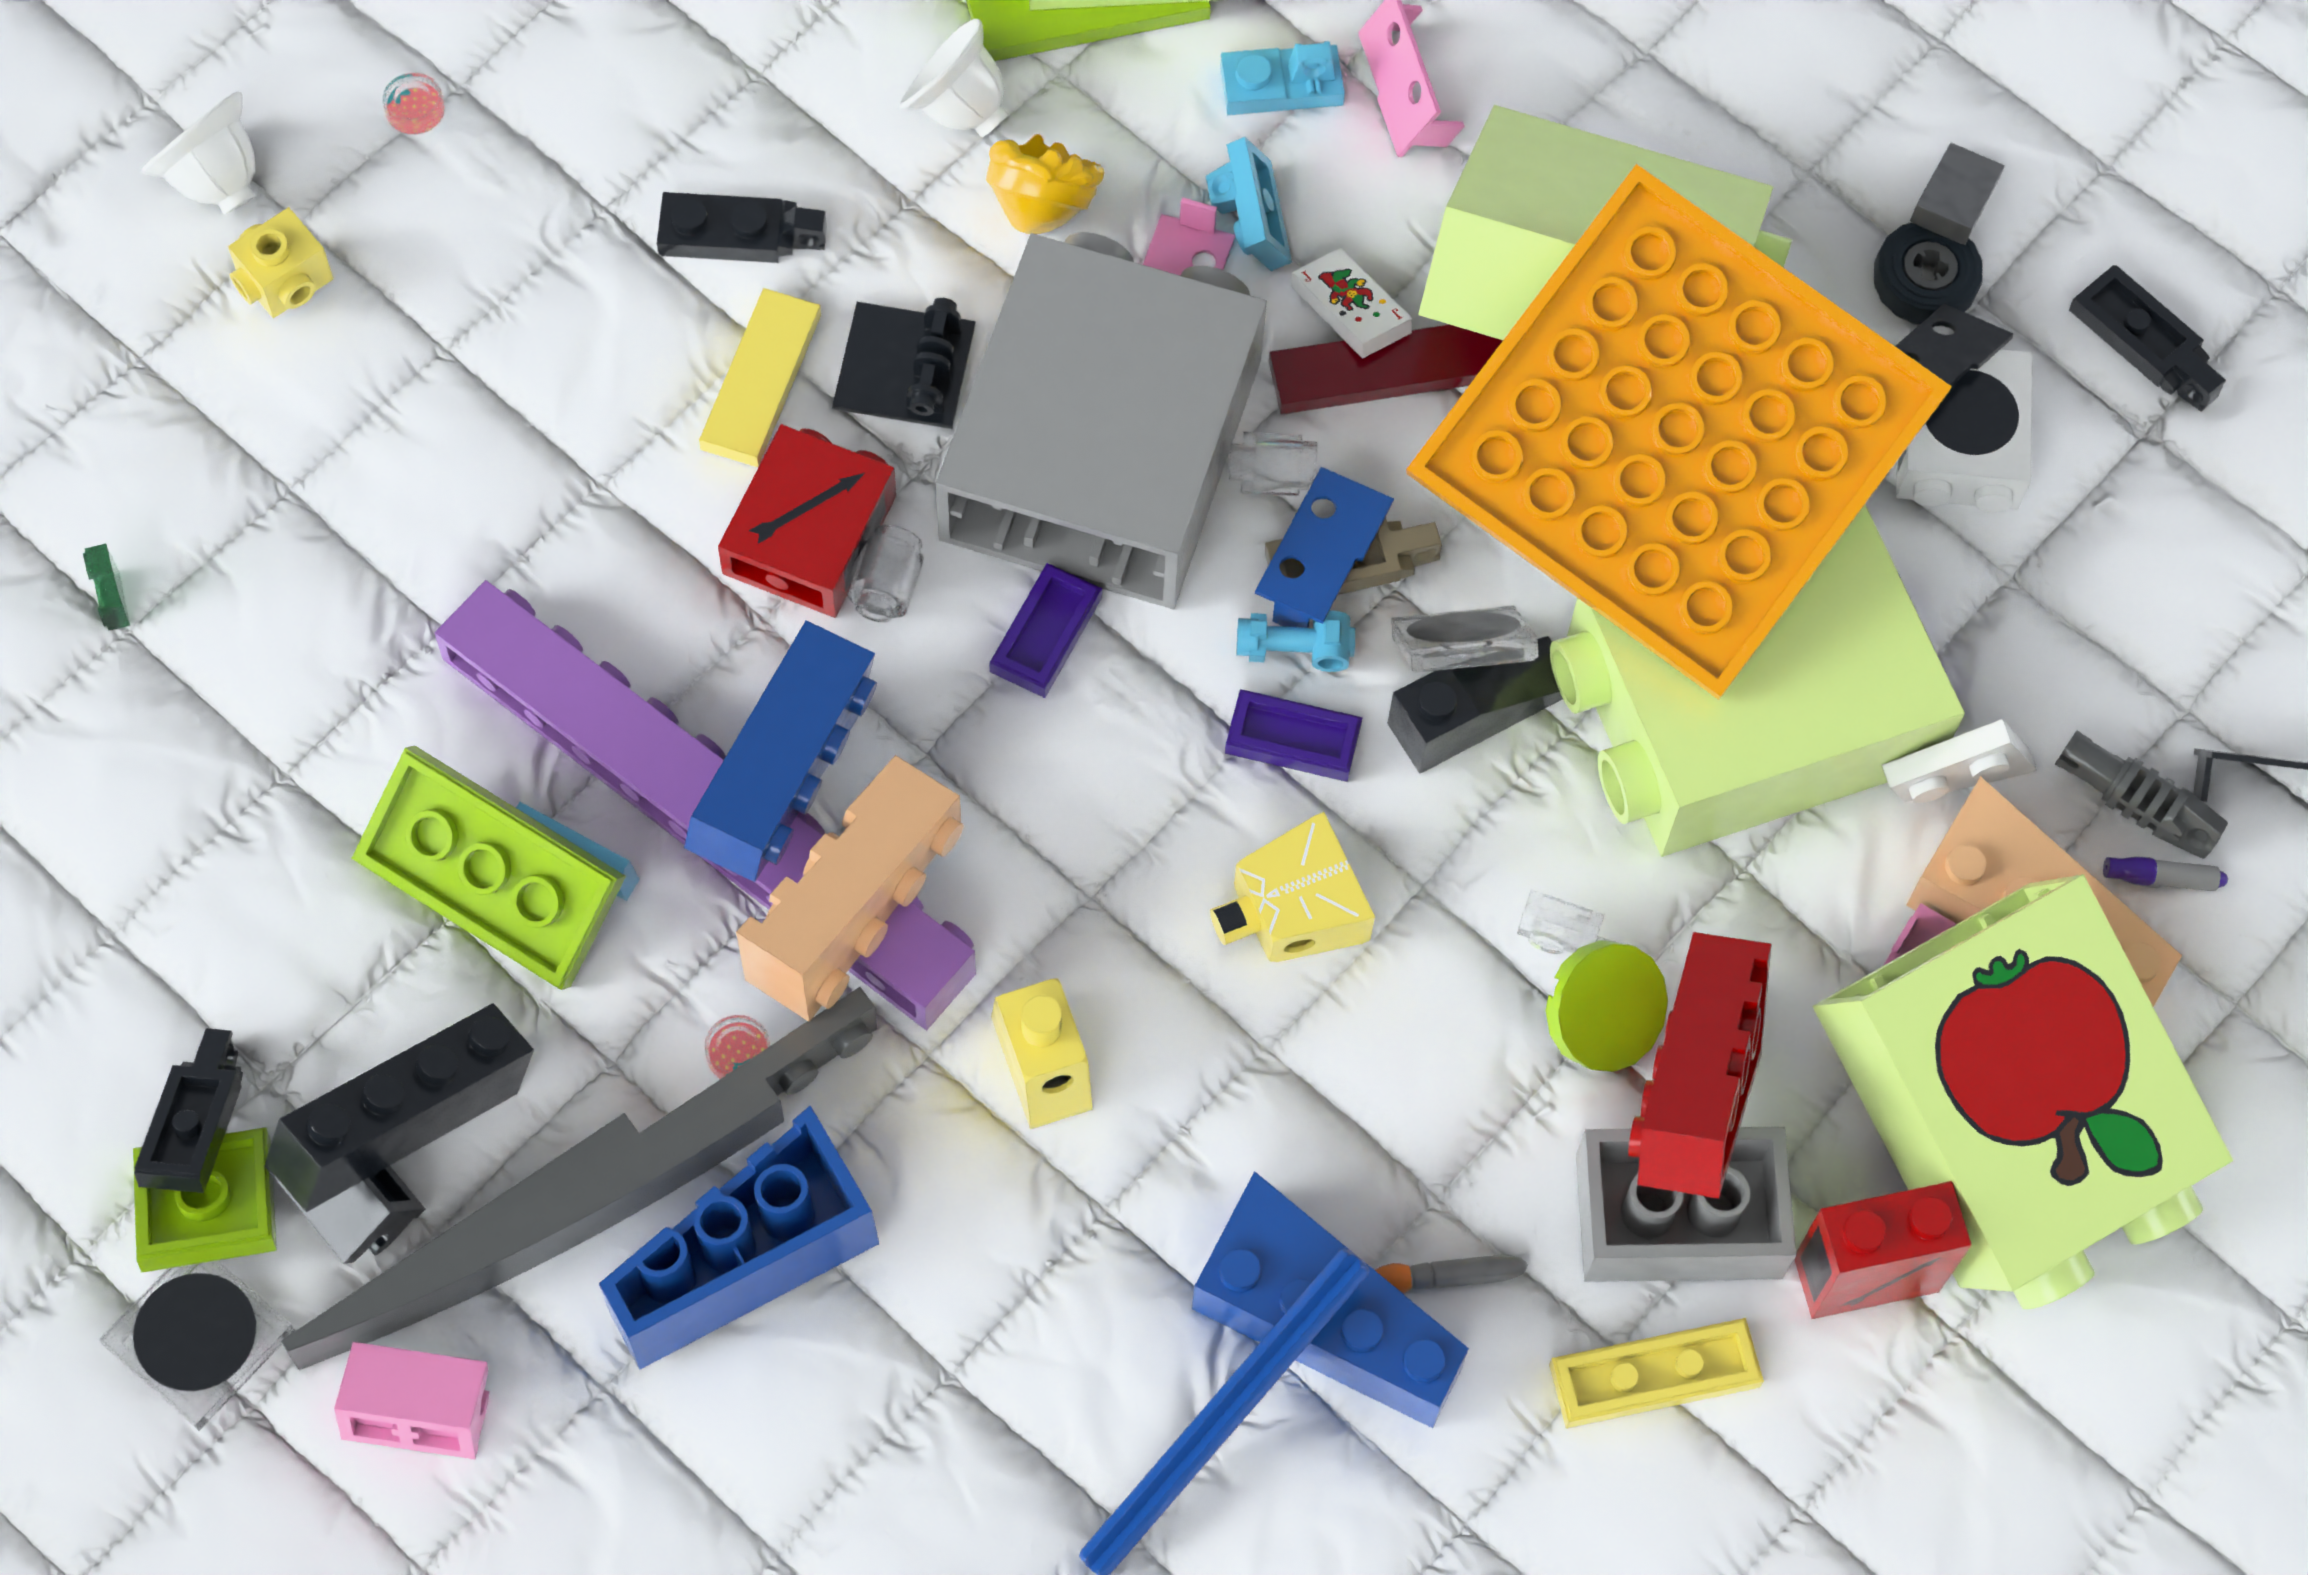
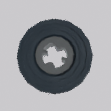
M1912 222L1900 226L1886 237L1874 261V286L1881 302L1894 315L1913 324H1921L1944 303L1963 312L1967 311L1971 307L1982 284V258L1972 240L1968 238L1965 245L1960 244ZM1922 265H1929L1934 268V280L1922 278Z

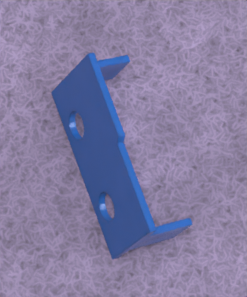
M1324 467L1320 468L1255 590L1256 595L1274 602L1272 622L1284 627L1309 628L1310 619L1321 624L1324 623L1355 561L1364 560L1394 502V498ZM1319 499H1327L1335 505L1336 511L1329 518L1317 517L1311 508L1313 503ZM1287 559H1296L1303 564L1304 572L1297 578H1288L1280 571L1281 563Z

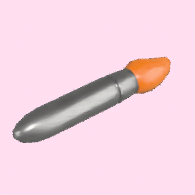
M1493 1255L1434 1261L1431 1263L1426 1262L1411 1265V1267L1401 1263H1391L1375 1269V1271L1404 1294L1412 1288L1431 1289L1432 1287L1444 1288L1501 1282L1522 1275L1528 1265L1519 1257Z

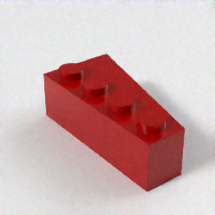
M1693 932L1673 1011H1670L1668 1016L1664 1045H1659L1656 1051L1653 1081H1646L1641 1104V1117L1635 1116L1632 1122L1628 1155L1639 1158L1637 1185L1719 1199L1762 1055L1771 943Z

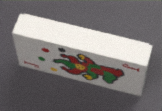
M1342 248L1292 272V288L1362 359L1412 333V317Z

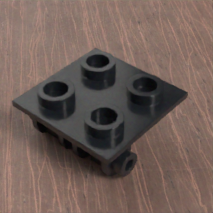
M943 297L934 299L933 305L928 306L925 309V313L857 301L832 409L953 429L976 321L961 319V315L956 311V302Z

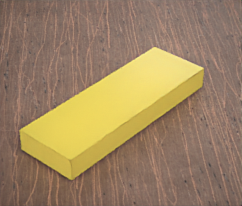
M766 288L762 289L700 436L699 443L702 451L759 467L821 318V307L819 304Z
M1746 1318L1551 1358L1549 1363L1565 1428L1757 1389L1764 1382Z

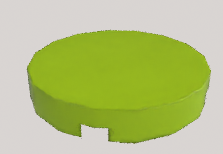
M1599 940L1579 947L1558 969L1554 977L1559 980L1555 987L1554 996L1548 994L1546 1016L1550 1036L1562 1055L1585 1068L1615 1072L1634 1065L1653 1048L1664 1027L1668 1006L1664 976L1654 959L1636 946L1615 941Z

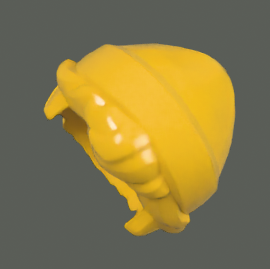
M1039 134L1034 135L1023 145H1018L1013 140L997 141L989 151L991 160L987 169L986 181L992 187L1011 225L1019 232L1025 234L1050 232L1069 222L1081 210L1088 209L1093 197L1096 195L1097 186L1104 178V168L1100 164L1082 159L1077 154L1069 155L1062 143L1055 142L1052 146L1048 147L1044 144V139Z

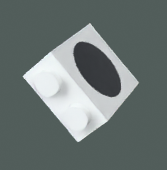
M2000 349L1978 370L1970 369L1952 385L1949 393L1897 461V499L1914 500L1920 505L1929 507L1942 506L1947 503L1976 506L1979 510L1992 513L2003 512L2008 509H2019L2031 484L2033 352Z

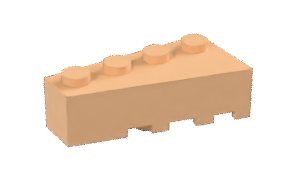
M896 755L846 809L842 820V826L846 828L840 836L833 832L825 833L810 849L809 859L805 865L802 879L796 883L786 876L773 890L769 899L773 904L765 920L761 923L750 916L736 932L745 980L808 1022L811 1021L821 1006L829 1009L838 1001L849 982L850 977L846 974L860 955L867 958L874 953L886 935L888 924L885 921L898 904L907 907L915 899L926 879V874L923 871L936 854L944 857L952 850L964 828V824L961 823L960 796Z
M1981 776L1924 870L1906 906L1916 911L1920 903L1958 924L2028 883L2084 874L2153 1007L2182 957L2177 950Z

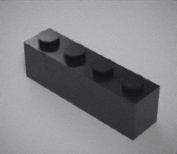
M492 1003L279 1118L265 1164L303 1210L308 1212L518 1094L534 1049L499 1008Z

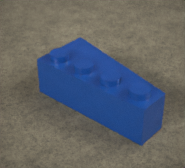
M805 620L692 813L684 849L753 882H756L768 861L775 865L780 862L794 833V829L790 828L791 824L799 812L806 815L811 808L822 784L821 776L829 764L834 765L837 762L848 740L850 730L857 721L858 716L861 717L874 695L878 682L869 678L875 657L874 652Z
M811 1105L792 1120L793 1127L772 1145L766 1142L746 1159L748 1165L720 1189L714 1186L695 1202L696 1209L672 1229L666 1226L599 1283L610 1316L640 1370L879 1244L873 1212Z
M1254 1171L1194 1286L1192 1310L1260 1343L1340 1250L1348 1248ZM1365 1263L1370 1269L1367 1278L1295 1361L1433 1429L1462 1370L1469 1348Z

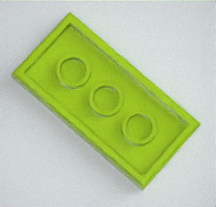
M966 0L971 20L979 19L983 24V46L994 61L1208 20L1211 13L1209 1L1030 10L1029 0Z
M415 745L404 748L351 858L560 990L571 987L626 878L624 874Z

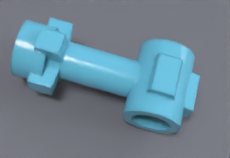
M1330 610L1323 624L1313 620V628L1268 626L1267 614L1251 613L1250 619L1238 618L1236 656H1249V662H1265L1266 651L1312 653V666L1325 672H1338L1347 669L1350 657H1354L1355 628L1350 627V616L1340 611Z

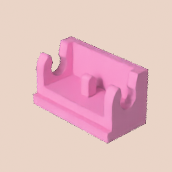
M353 1342L334 1407L341 1440L476 1459L478 1442L489 1400V1391L485 1390L489 1371L487 1362Z

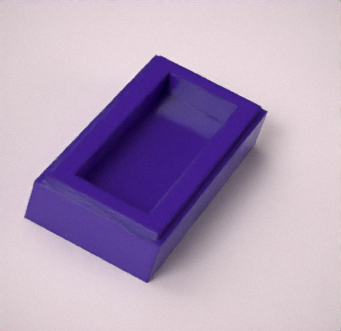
M1046 563L989 662V672L1046 698L1101 601L1102 588Z
M1240 689L1225 745V754L1348 782L1363 717Z

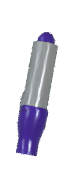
M2137 856L2128 858L2106 857L2103 864V875L2105 878L2120 879L2134 885L2151 888L2166 886L2215 892L2218 888L2224 887L2228 883L2227 874L2221 871L2218 866L2155 860L2151 857Z

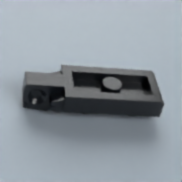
M662 192L656 243L658 255L778 263L779 256L793 255V248L825 250L827 232L826 213L823 210L797 207L796 202L782 201V199Z
M2117 265L2111 266L2073 298L2069 311L2157 387L2160 386L2162 390L2170 395L2177 391L2181 398L2201 412L2219 397L2226 379L2207 364L2210 357L2201 347L2204 339Z
M206 1028L194 1062L183 1061L181 1065H172L134 1167V1175L139 1187L197 1193L205 1192L242 1088L243 1072H241L240 1066H236L238 1050L234 1049L231 1039L233 1033L231 1030Z

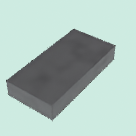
M1950 142L1921 195L1910 221L1965 245L1992 195L2005 165Z

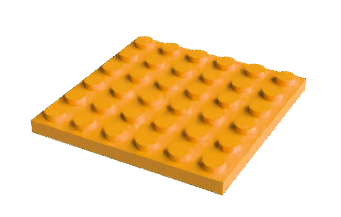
M1636 164L1407 467L1406 473L1720 700L1949 393L1952 386Z

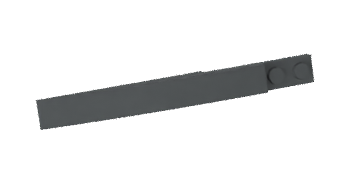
M858 987L837 1001L831 1008L825 1009L813 1017L810 1022L807 1021L640 1133L627 1115L623 1113L280 1342L298 1370L304 1369L350 1351L353 1342L370 1343L464 1302L560 1255L634 1215L694 1180L783 1123L782 1105L778 1095L783 1092L787 1095H792L801 1091L817 1077L818 1069L838 1055L845 1059L862 1050L873 1037L872 1032L877 1030L874 1004L861 987Z

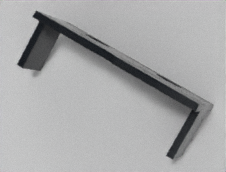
M1944 303L1895 347L1952 386L1970 369L1978 370L2013 339L2014 333ZM1944 326L1952 329L1954 333L1943 335L1935 332L1932 328Z
M2194 748V755H2198L2193 794L2203 802H2207L2213 758L2308 770V762Z

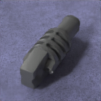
M2076 730L2055 762V765L2069 773H2073L2092 785L2096 790L2103 793L2101 799L2106 802L2105 805L2112 810L2114 807L2120 809L2123 817L2136 819V825L2143 829L2146 826L2152 829V835L2202 859H2205L2211 853L2225 831L2228 821L2184 787L2179 789L2174 786L2175 781L2168 777L2163 779L2158 776L2159 771L2151 767L2149 770L2142 766L2144 762L2138 758L2133 760L2128 757L2125 761Z

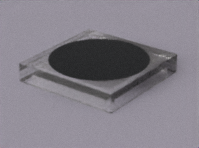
M1514 605L1391 618L1392 639L1411 670L1415 673L1534 661L1535 658H1538L1537 635Z
M217 1260L166 1269L98 1340L104 1348L200 1431L282 1345L280 1341L292 1334L295 1329L290 1322Z

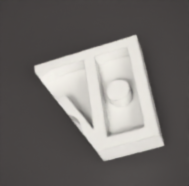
M2003 719L1882 765L1889 788L1904 802L1913 801V803L1930 802L1943 797L1948 792L1973 787L1980 776L1990 783L2037 770L2029 747Z

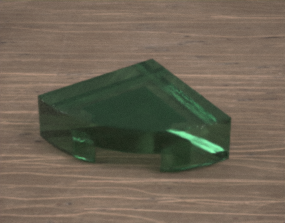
M107 544L84 548L83 558L88 579H93L99 605L97 609L104 627L107 626L109 631L130 626L120 572Z

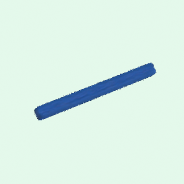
M1342 1249L1334 1256L1081 1549L1079 1557L1091 1571L1097 1575H1110L1367 1278L1370 1269L1357 1255L1348 1249Z

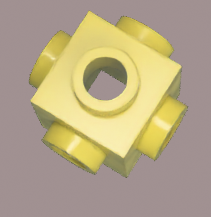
M289 207L265 223L249 227L239 236L237 241L228 246L236 268L235 271L230 273L234 286L248 304L252 305L259 301L273 319L288 309H295L304 305L311 299L315 291L334 280L324 248Z

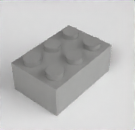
M1740 1127L1719 1199L1637 1185L1639 1158L1628 1155L1631 1129H1585L1576 1152L1584 1282L1784 1278L1796 1257L1785 1127Z

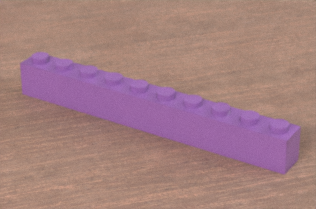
M485 580L434 632L442 659L685 845L691 815L726 757L723 750L707 736L698 734L694 738L677 725L679 721L675 714L658 699L650 697L648 701H645L629 689L631 687L630 682L615 666L607 661H602L598 665L583 654V648L579 641L565 628L555 625L550 629L535 617L536 612L533 607L516 591L508 589L503 593ZM799 812L790 828L794 829V833L782 859L777 865L768 861L756 882L701 856L699 857L769 910L773 904L769 901L770 894L786 876L796 883L802 879L805 865L809 859L810 849L825 832L819 822L809 813L804 815ZM916 896L907 907L898 904L885 921L888 924V929L878 948L867 958L860 955L848 971L927 1031L976 975L975 950L972 949L974 944L969 936L952 922L944 921L941 925L922 911L924 906Z

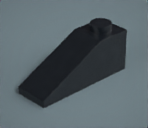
M1549 636L1447 664L1393 692L1387 724L1419 774L1563 699L1552 670L1550 659V645L1552 641Z

